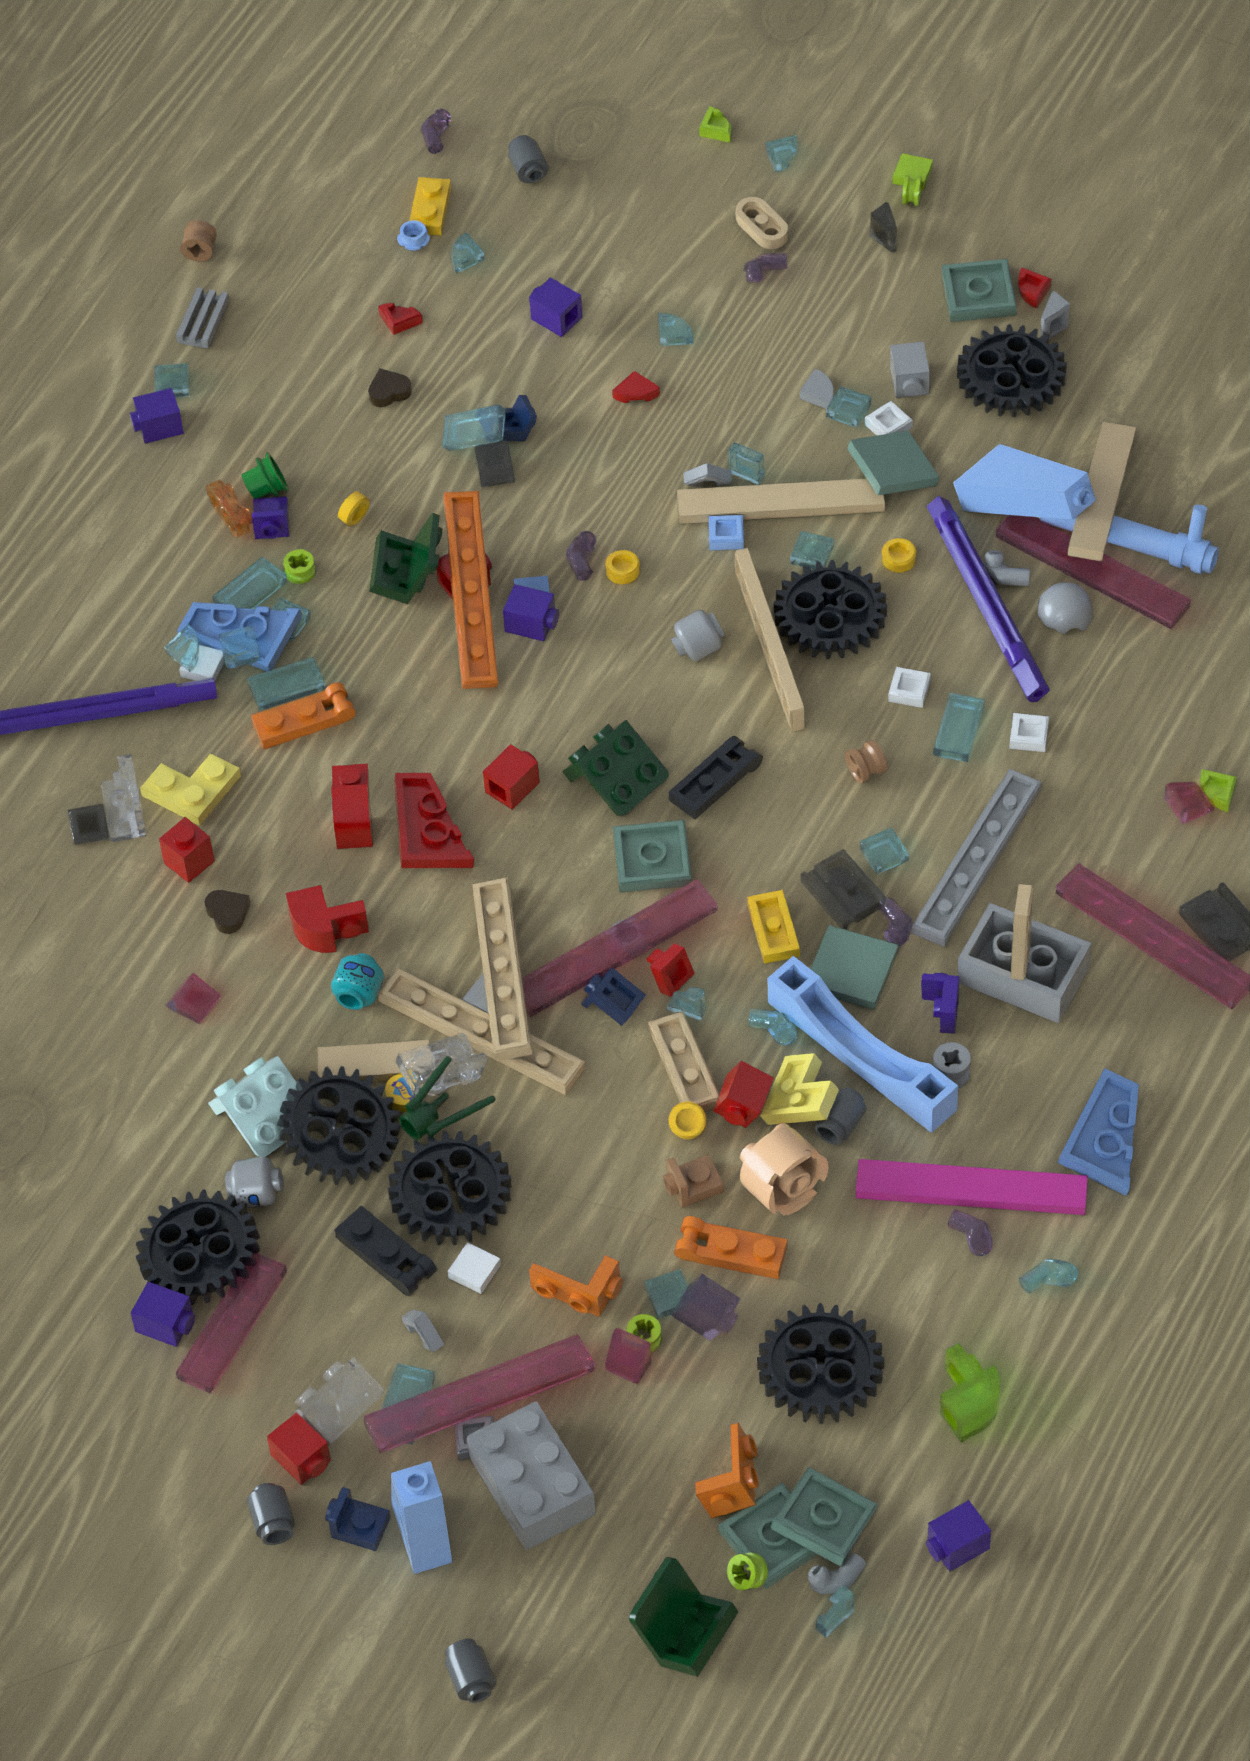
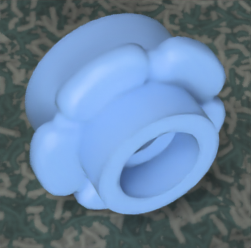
M412 220L405 222L400 227V234L397 240L400 246H405L407 250L417 251L429 243L430 236L427 235L428 230L422 222Z

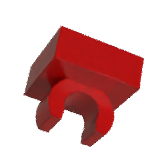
M675 943L665 952L656 949L646 958L647 962L652 964L650 968L660 993L672 997L695 974L685 948Z

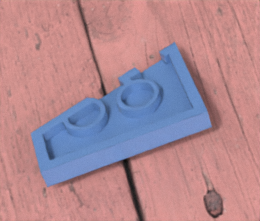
M193 602L177 632L183 639L198 645L222 650L226 656L271 673L301 619L302 613L298 608H287V611L270 610L269 607L265 606L247 609L235 608L232 604Z
M1104 1068L1057 1163L1079 1174L1087 1175L1088 1178L1127 1196L1130 1189L1131 1177L1129 1175L1133 1155L1132 1141L1136 1121L1139 1084Z

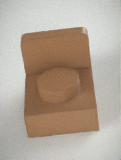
M709 1154L679 1166L674 1157L666 1160L667 1174L663 1175L664 1185L670 1196L676 1195L682 1208L724 1192V1183Z

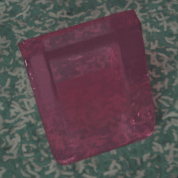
M1171 782L1166 784L1164 799L1182 824L1214 811V806L1196 782Z
M192 973L181 983L165 1006L200 1024L221 995L195 973Z
M615 1328L605 1362V1369L638 1384L652 1363L650 1342L620 1328Z

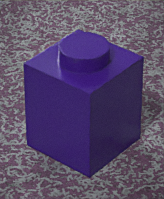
M551 277L541 286L536 287L529 297L531 320L560 337L564 336L583 318L581 295Z
M172 388L133 397L135 411L130 412L134 432L141 431L145 444L184 434L180 410Z
M514 584L503 609L505 632L545 641L549 630L555 629L559 619V609L555 608L554 594Z
M151 1282L146 1283L131 1311L135 1332L175 1347L178 1346L183 1335L190 1333L195 1322V1314L193 1313L189 1296Z
M969 1500L928 1523L927 1549L935 1561L939 1562L942 1560L949 1572L990 1549L991 1530Z

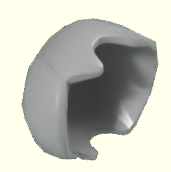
M1062 582L1052 585L1039 597L1038 616L1046 627L1055 629L1062 634H1066L1068 630L1073 628L1084 631L1093 620V605L1090 597L1080 585Z

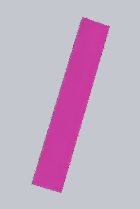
M868 1159L858 1160L856 1198L1085 1215L1087 1175Z

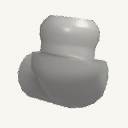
M992 550L986 553L983 564L989 576L1000 585L1029 586L1030 569L1009 568L1003 563V554L1000 551Z
M851 1553L838 1570L828 1571L827 1567L814 1566L808 1573L811 1589L819 1594L846 1592L867 1564L861 1556Z

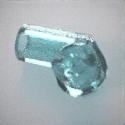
M750 1009L748 1027L767 1029L774 1040L781 1045H789L794 1042L797 1030L785 1013Z
M1049 1258L1019 1277V1283L1030 1294L1043 1284L1068 1287L1078 1279L1079 1272L1077 1267L1069 1262Z

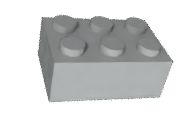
M989 903L958 957L959 984L1059 1023L1090 968L1092 943L1032 920L1026 978L1024 980L1011 979L1014 912Z
M537 1401L467 1436L470 1460L525 1550L596 1515L594 1492Z

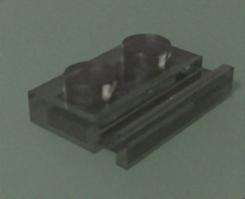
M844 849L816 864L810 872L806 873L804 871L800 874L803 886L841 929L846 930L850 923L854 921L857 923L886 906V896Z
M1224 882L1220 883L1215 890L1211 891L1209 889L1180 906L1179 915L1222 965L1250 950V912Z

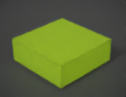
M902 153L893 174V184L903 186L905 175L910 176L912 180L922 177V190H924L933 169V159Z

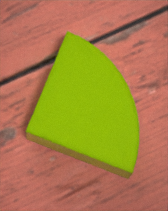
M709 106L699 127V136L730 143L732 137L731 124L723 116V112Z
M1202 769L1200 787L1204 797L1214 807L1228 812L1236 787L1237 777Z

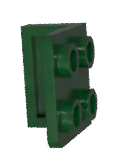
M432 513L413 541L382 530L380 531L375 542L369 592L408 604L415 593L422 591L427 575L434 574L439 562V555L435 554L443 531L442 527H439L440 515Z
M627 720L614 728L610 724L604 726L593 736L596 743L589 749L585 745L577 749L568 757L571 764L562 771L570 782L584 775L617 816L627 814L669 776L668 770Z
M666 1557L634 1605L629 1615V1621L661 1667L698 1677L738 1614V1610L730 1601L701 1594L676 1558Z

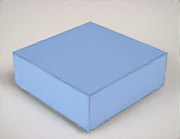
M743 515L709 516V550L744 549Z

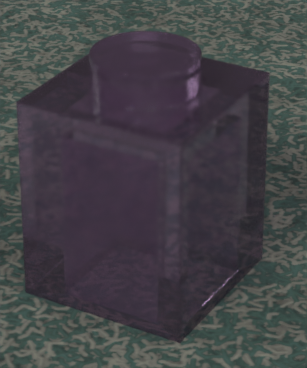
M701 1274L687 1286L672 1317L711 1341L719 1333L724 1332L727 1334L738 1318V1314L734 1310L741 1298L704 1274Z

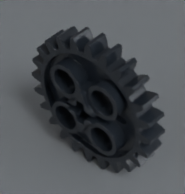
M1008 324L1004 332H1001L997 326H994V333L991 335L982 330L981 340L971 337L970 346L964 345L962 355L958 356L957 379H959V389H965L966 399L974 397L975 407L984 403L986 413L990 412L993 408H997L998 416H1002L1005 410H1010L1012 417H1016L1018 410H1022L1029 416L1031 407L1042 411L1043 402L1052 405L1053 397L1061 395V386H1065L1067 363L1064 362V352H1058V343L1049 344V335L1038 338V329H1034L1029 334L1025 333L1024 325L1018 331H1013L1011 324Z
M831 560L829 566L823 568L819 561H816V569L814 570L803 565L802 575L792 571L791 582L787 580L782 581V590H776V601L773 603L775 626H779V635L788 636L789 646L799 642L800 653L808 648L812 649V657L814 658L820 651L825 652L827 659H830L832 652L836 651L841 658H844L845 650L850 649L854 654H858V644L869 648L870 637L879 638V629L885 628V617H887L886 594L881 593V583H873V575L871 573L861 576L860 566L850 571L848 570V562H845L841 568H836L834 560Z
M328 1066L325 1067L322 1078L316 1072L310 1071L308 1082L299 1078L295 1086L296 1090L290 1088L286 1095L288 1101L282 1102L280 1112L283 1115L279 1116L277 1125L284 1128L279 1134V1140L289 1141L286 1144L284 1153L296 1152L297 1155L293 1165L297 1166L305 1162L307 1164L305 1175L308 1176L314 1170L319 1171V1182H323L328 1174L332 1175L335 1185L339 1184L341 1176H346L348 1182L352 1185L355 1182L357 1173L366 1181L371 1174V1169L379 1173L383 1167L382 1161H390L393 1155L391 1150H395L399 1139L394 1136H398L401 1125L394 1122L397 1121L400 1113L397 1110H389L392 1107L394 1098L387 1097L382 1099L381 1096L385 1086L382 1085L373 1089L371 1087L373 1076H369L364 1081L359 1080L360 1074L358 1069L353 1072L351 1077L346 1076L344 1066H340L337 1075H333ZM328 1099L334 1104V1107H325L321 1105L319 1100ZM355 1111H364L370 1116V1119L365 1120L357 1117ZM336 1122L343 1124L342 1128L336 1127ZM308 1132H318L324 1139L315 1140L308 1135ZM344 1144H354L360 1151L351 1152L344 1147Z
M443 1131L439 1141L428 1135V1144L425 1146L417 1140L414 1141V1153L403 1150V1162L394 1161L395 1173L389 1174L390 1187L388 1188L389 1200H391L392 1213H397L400 1225L408 1223L409 1234L412 1235L421 1229L422 1241L425 1242L431 1235H436L437 1245H441L445 1237H450L453 1245H457L460 1235H464L469 1242H472L473 1231L477 1230L480 1234L486 1235L485 1223L497 1226V1214H506L505 1202L511 1201L509 1189L512 1188L511 1175H508L507 1162H502L501 1152L495 1151L491 1153V1143L489 1141L478 1146V1138L475 1134L468 1141H464L462 1131L457 1133L455 1139H449L447 1131ZM439 1162L444 1164L450 1186L456 1192L457 1203L462 1210L460 1214L454 1208L448 1185L444 1184L442 1171L437 1164ZM458 1165H468L465 1168H455ZM423 1177H432L431 1179L425 1181L419 1180ZM471 1195H480V1197L475 1199L467 1198ZM436 1207H443V1208H444V1209L441 1210V1211H433V1210H432V1209H434V1208H436Z
M203 1189L199 1198L194 1199L189 1191L186 1193L184 1202L180 1203L176 1197H172V1208L168 1209L160 1205L158 1208L161 1216L159 1218L154 1216L147 1218L152 1228H141L140 1233L144 1240L136 1242L140 1253L136 1255V1260L144 1280L189 1296L191 1305H194L197 1297L201 1295L206 1303H210L211 1293L217 1292L222 1298L225 1297L224 1287L229 1285L234 1289L239 1288L235 1278L237 1276L248 1278L249 1274L245 1266H255L257 1264L253 1254L260 1252L261 1249L257 1242L260 1239V1234L256 1227V1222L252 1213H248L245 1204L237 1205L232 1195L224 1200L221 1191H217L210 1199L206 1190Z
M822 1303L818 1304L816 1313H811L809 1308L803 1305L802 1316L798 1317L789 1310L787 1311L788 1323L776 1319V1332L771 1330L765 1331L766 1343L759 1344L760 1357H757V1369L761 1370L759 1372L760 1384H766V1397L776 1395V1408L788 1404L789 1417L799 1410L802 1411L803 1422H807L811 1414H817L819 1424H823L825 1414H831L835 1422H839L840 1411L844 1410L849 1416L853 1417L854 1404L866 1408V1395L876 1397V1384H882L883 1372L881 1371L884 1369V1357L881 1356L882 1343L876 1342L875 1330L866 1331L865 1319H861L856 1323L853 1322L852 1310L842 1317L839 1316L838 1305H835L830 1313H825ZM802 1343L808 1345V1347L798 1349L794 1345ZM841 1343L847 1345V1347L838 1349L833 1347V1345ZM806 1378L809 1381L806 1383H796L793 1380ZM836 1378H845L849 1381L845 1383H836L832 1380Z

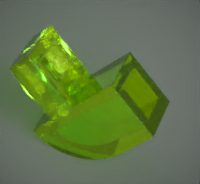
M960 1343L946 1350L945 1370L956 1386L940 1394V1414L962 1443L985 1430L994 1421L999 1408L1000 1378L994 1365L982 1371L977 1358L972 1353L967 1354Z

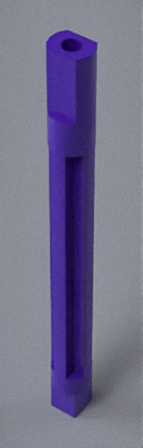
M938 495L927 505L935 525L1029 702H1038L1050 691V688L957 513L953 510L949 500Z
M215 679L176 684V682L0 710V735L180 706L179 704L216 699Z

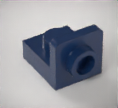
M611 967L603 976L596 973L586 984L583 990L587 993V996L581 1002V1005L587 1008L594 1003L622 1026L646 994Z
M342 1487L337 1499H331L325 1516V1520L329 1522L332 1538L373 1551H377L391 1518L390 1511L352 1499L351 1489Z

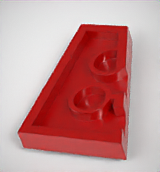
M395 773L394 789L401 868H473L474 858L470 850H466L461 840L462 834L457 824H453L447 812V804L432 774Z

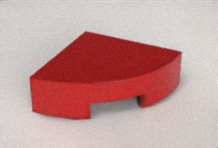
M1021 268L1018 276V290L1023 300L1032 307L1037 308L1051 288L1052 278Z
M386 303L378 306L379 315L393 335L423 323L422 314L413 307L395 306V303Z
M636 371L632 372L612 390V397L623 403H629V400L643 399L647 402L660 395V387Z

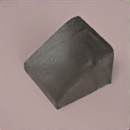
M885 202L870 213V237L894 253L897 251V226L888 202Z
M507 441L475 446V459L481 487L515 482Z
M104 804L68 810L74 845L110 839Z

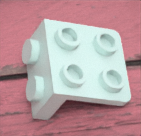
M278 1056L267 1062L260 1057L243 1069L247 1076L235 1083L233 1078L227 1080L213 1090L217 1097L208 1102L216 1115L224 1111L228 1114L257 1157H265L287 1142L279 1140V1134L284 1128L278 1126L277 1122L279 1116L283 1115L280 1112L282 1102L288 1101L286 1095L290 1088L296 1090V1081Z

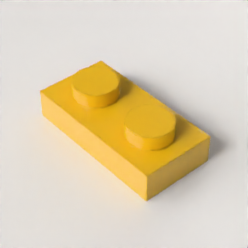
M418 177L409 221L422 222L428 230L427 235L442 236L451 192V180Z
M783 890L748 896L747 906L764 964L790 959L792 956L800 957L799 944Z

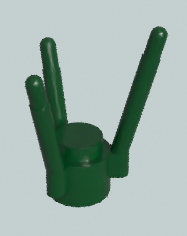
M446 1056L417 1095L405 1105L407 1111L399 1117V1122L403 1130L414 1140L418 1141L426 1134L433 1137L441 1129L494 1103L496 1100L495 1096H489L436 1122L439 1119L436 1110L449 1098V1094L443 1093L431 1104L426 1101L421 1102L452 1061L450 1056Z

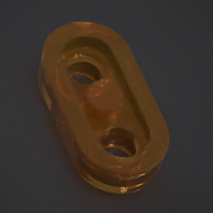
M220 479L206 485L207 495L213 508L232 535L238 538L249 533V525L252 524L251 514L245 505L240 506L238 504L232 486L229 483L224 484Z

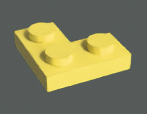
M210 753L189 778L161 763L140 787L141 794L154 803L182 817H186L191 822L200 826L241 777L240 768Z
M815 1053L785 1056L760 1114V1117L768 1125L827 1120L839 1089L831 1080L815 1082L822 1065V1061Z

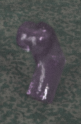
M437 109L434 114L426 119L421 127L427 149L432 154L439 153L443 149L440 136L447 130L451 120L450 113L445 109Z
M786 252L761 254L746 262L743 269L746 272V280L750 283L761 282L763 279L762 271L787 269Z
M582 531L579 536L575 537L566 551V558L575 576L580 581L587 580L593 574L587 560L594 550L597 539L590 531Z
M888 898L879 906V911L890 922L888 930L884 931V937L887 942L902 946L909 940L913 921L893 898Z
M954 1209L949 1218L948 1227L966 1235L969 1249L976 1256L987 1255L993 1247V1239L988 1224L983 1220Z

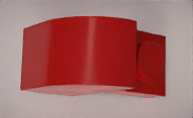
M368 763L332 766L331 795L337 849L373 847Z
M321 885L285 893L294 934L303 946L312 951L320 953L337 952L335 940L354 938L359 934L369 932L363 900L327 908Z

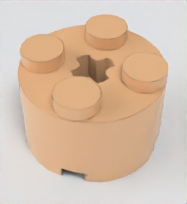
M786 1123L777 1125L772 1132L764 1136L759 1142L748 1144L740 1155V1159L743 1162L740 1171L742 1185L773 1214L780 1212L785 1216L802 1209L817 1194L813 1189L817 1181L820 1179L824 1183L828 1174L827 1159Z

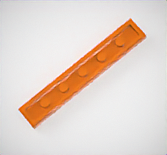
M479 491L444 492L443 501L462 689L494 688L498 685Z

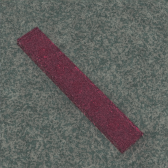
M1008 515L996 529V538L1169 629H1172L1190 608L1191 599L1105 554L1102 561L1069 556L1068 547L1071 537L1034 517Z
M1080 863L1056 885L1057 895L1231 1010L1250 991L1249 974Z
M696 879L523 977V986L528 1015L532 1017L585 987L596 973L603 976L611 967L616 969L715 913L718 911L717 903L702 883Z
M577 1334L364 1416V1425L379 1453H382L595 1371V1362Z

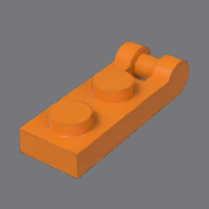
M339 682L333 683L325 691L251 715L252 724L263 749L353 719L356 711L352 702L346 699L348 693L344 685ZM334 705L333 709L325 711V708Z
M686 1216L683 1219L680 1229L683 1236L682 1239L677 1240L674 1254L678 1258L779 1280L788 1247L787 1239L705 1223L700 1218L694 1216ZM697 1239L708 1241L707 1246L698 1245L696 1243Z

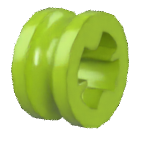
M905 175L902 205L913 202L914 206H919L922 177L912 180L910 176Z
M296 549L286 554L283 560L285 576L290 582L304 584L313 579L316 569L313 555L310 552Z
M640 1314L634 1316L628 1322L626 1331L627 1342L633 1351L640 1354H648L659 1348L662 1340L661 1325L654 1316ZM645 1329L647 1333L650 1330L651 1337L643 1339V1335L638 1338L637 1331Z
M750 1552L735 1555L730 1559L727 1566L728 1579L731 1585L738 1590L759 1588L767 1579V1564L758 1553ZM745 1564L749 1565V1567L746 1570L751 1571L750 1578H746L748 1572L744 1573Z

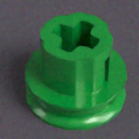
M269 452L266 453L263 459L256 458L257 466L241 474L243 482L253 499L262 498L271 492L278 497L280 491H289L288 484L278 464Z

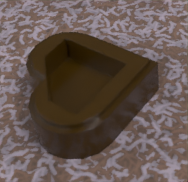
M379 368L368 389L369 400L376 407H386L392 404L393 401H404L410 397L412 392L411 382L407 376Z
M215 890L206 896L204 903L207 915L214 919L216 928L224 934H231L242 926L251 902L249 895Z

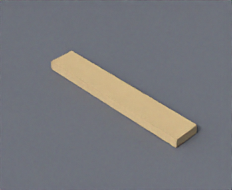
M1102 422L1088 473L1096 501L1076 517L1068 547L1069 556L1097 561L1103 560L1135 439L1136 427Z
M867 478L677 490L679 524L709 522V516L743 515V520L885 512L884 495H877Z
M748 548L736 550L735 573L790 730L792 729L794 732L805 729L804 705Z
M508 877L472 884L496 1061L531 1055L533 1052Z
M399 968L396 969L378 993L379 1002L496 1060L493 1052L488 1013ZM531 1034L533 1054L498 1061L564 1095L569 1092L585 1070V1061Z

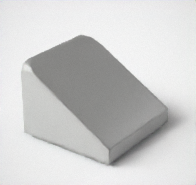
M1055 291L1051 293L1041 317L1040 338L1049 335L1050 339L1066 329L1069 324L1070 303Z

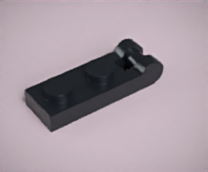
M734 735L668 792L669 801L696 820L748 772H754L762 763L763 755L755 749L749 750L744 747L745 743Z
M362 1205L334 1229L335 1237L406 1296H410L418 1289L417 1284L423 1278L429 1279L437 1272L436 1265L428 1256L416 1251ZM407 1265L412 1267L408 1272L402 1271Z

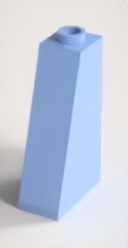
M1001 444L996 446L953 482L962 510L967 512L1073 520L1096 501L1087 472Z
M431 1461L391 1473V1504L414 1574L452 1563L443 1498Z

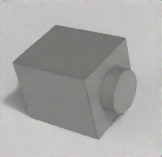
M924 341L890 345V371L896 398L929 394L930 371Z

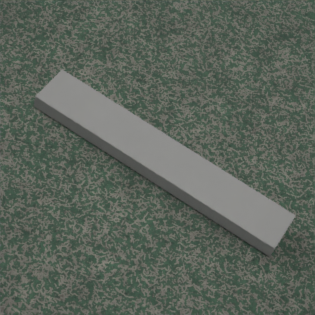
M1012 769L1008 770L912 925V934L940 946H946L1041 791V781Z

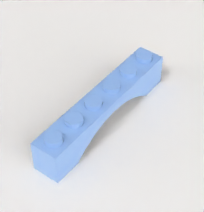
M792 956L767 978L768 1003L929 1132L933 1133L957 1111V1084L933 1065L906 1057L872 1035L842 1006L821 977L796 957Z

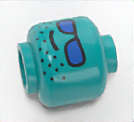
M360 953L342 958L331 982V990L337 1002L343 1007L352 1010H359L372 1005L384 980L383 970L376 963V960L367 954Z

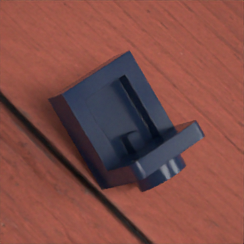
M519 395L512 408L483 407L478 418L490 441H526L532 427L536 423L537 415L526 395Z

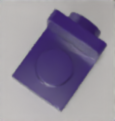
M287 496L253 499L252 523L255 539L289 537Z
M946 973L922 974V999L934 1001L933 1017L940 1018V1033L955 1034L959 1004V976H952Z

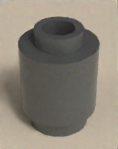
M527 135L518 136L510 142L508 157L519 180L523 183L540 181L547 174L549 167L538 143Z
M838 1088V1094L827 1120L816 1121L815 1132L821 1139L830 1144L839 1145L842 1140H847L866 1112L867 1108L863 1102L862 1095L852 1088Z
M263 1483L256 1486L247 1497V1504L256 1535L262 1538L263 1543L266 1545H277L286 1542L293 1536L295 1522L285 1489L273 1483Z
M463 1639L450 1645L445 1651L447 1657L445 1666L459 1699L469 1700L470 1703H477L487 1699L496 1686V1680L483 1648L477 1645L473 1639Z

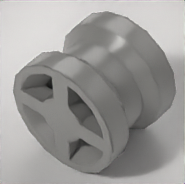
M955 1042L940 1045L933 1055L934 1067L957 1084L958 1089L962 1088L968 1083L970 1078L971 1056L968 1049L962 1044ZM955 1062L954 1064L946 1066V1063Z

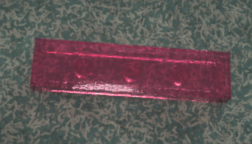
M259 1253L253 1254L257 1264L255 1266H245L249 1274L248 1278L239 1276L235 1278L239 1288L229 1287L225 1297L222 1298L177 1369L176 1376L178 1380L210 1394L212 1393L286 1275V1265Z

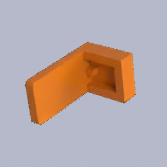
M606 1255L588 1285L535 1263L529 1269L531 1287L539 1295L548 1299L554 1297L568 1303L577 1312H589L600 1317L610 1298L616 1299L623 1284V1278L620 1277L619 1261Z
M739 1423L730 1425L732 1471L695 1482L696 1496L711 1519L755 1506V1488L759 1487V1479L754 1468L753 1458L758 1456V1451L752 1435H746Z

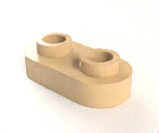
M747 197L738 202L736 205L737 223L761 247L777 249L787 242V223L763 199Z

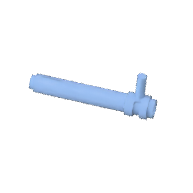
M1194 505L1188 534L1183 532L1174 534L1114 516L1107 541L1114 545L1167 560L1169 565L1174 567H1190V571L1197 574H1203V572L1211 574L1219 555V547L1213 546L1212 541L1202 539L1207 507L1204 505ZM1038 517L1042 523L1072 532L1076 518L1067 520Z

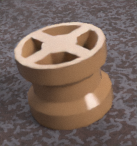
M194 220L187 223L180 247L182 254L189 260L197 262L210 259L217 236L214 226L202 220Z
M874 740L865 742L863 748L858 750L852 748L845 752L848 769L853 778L860 784L868 781L870 775H881L887 771L884 753Z

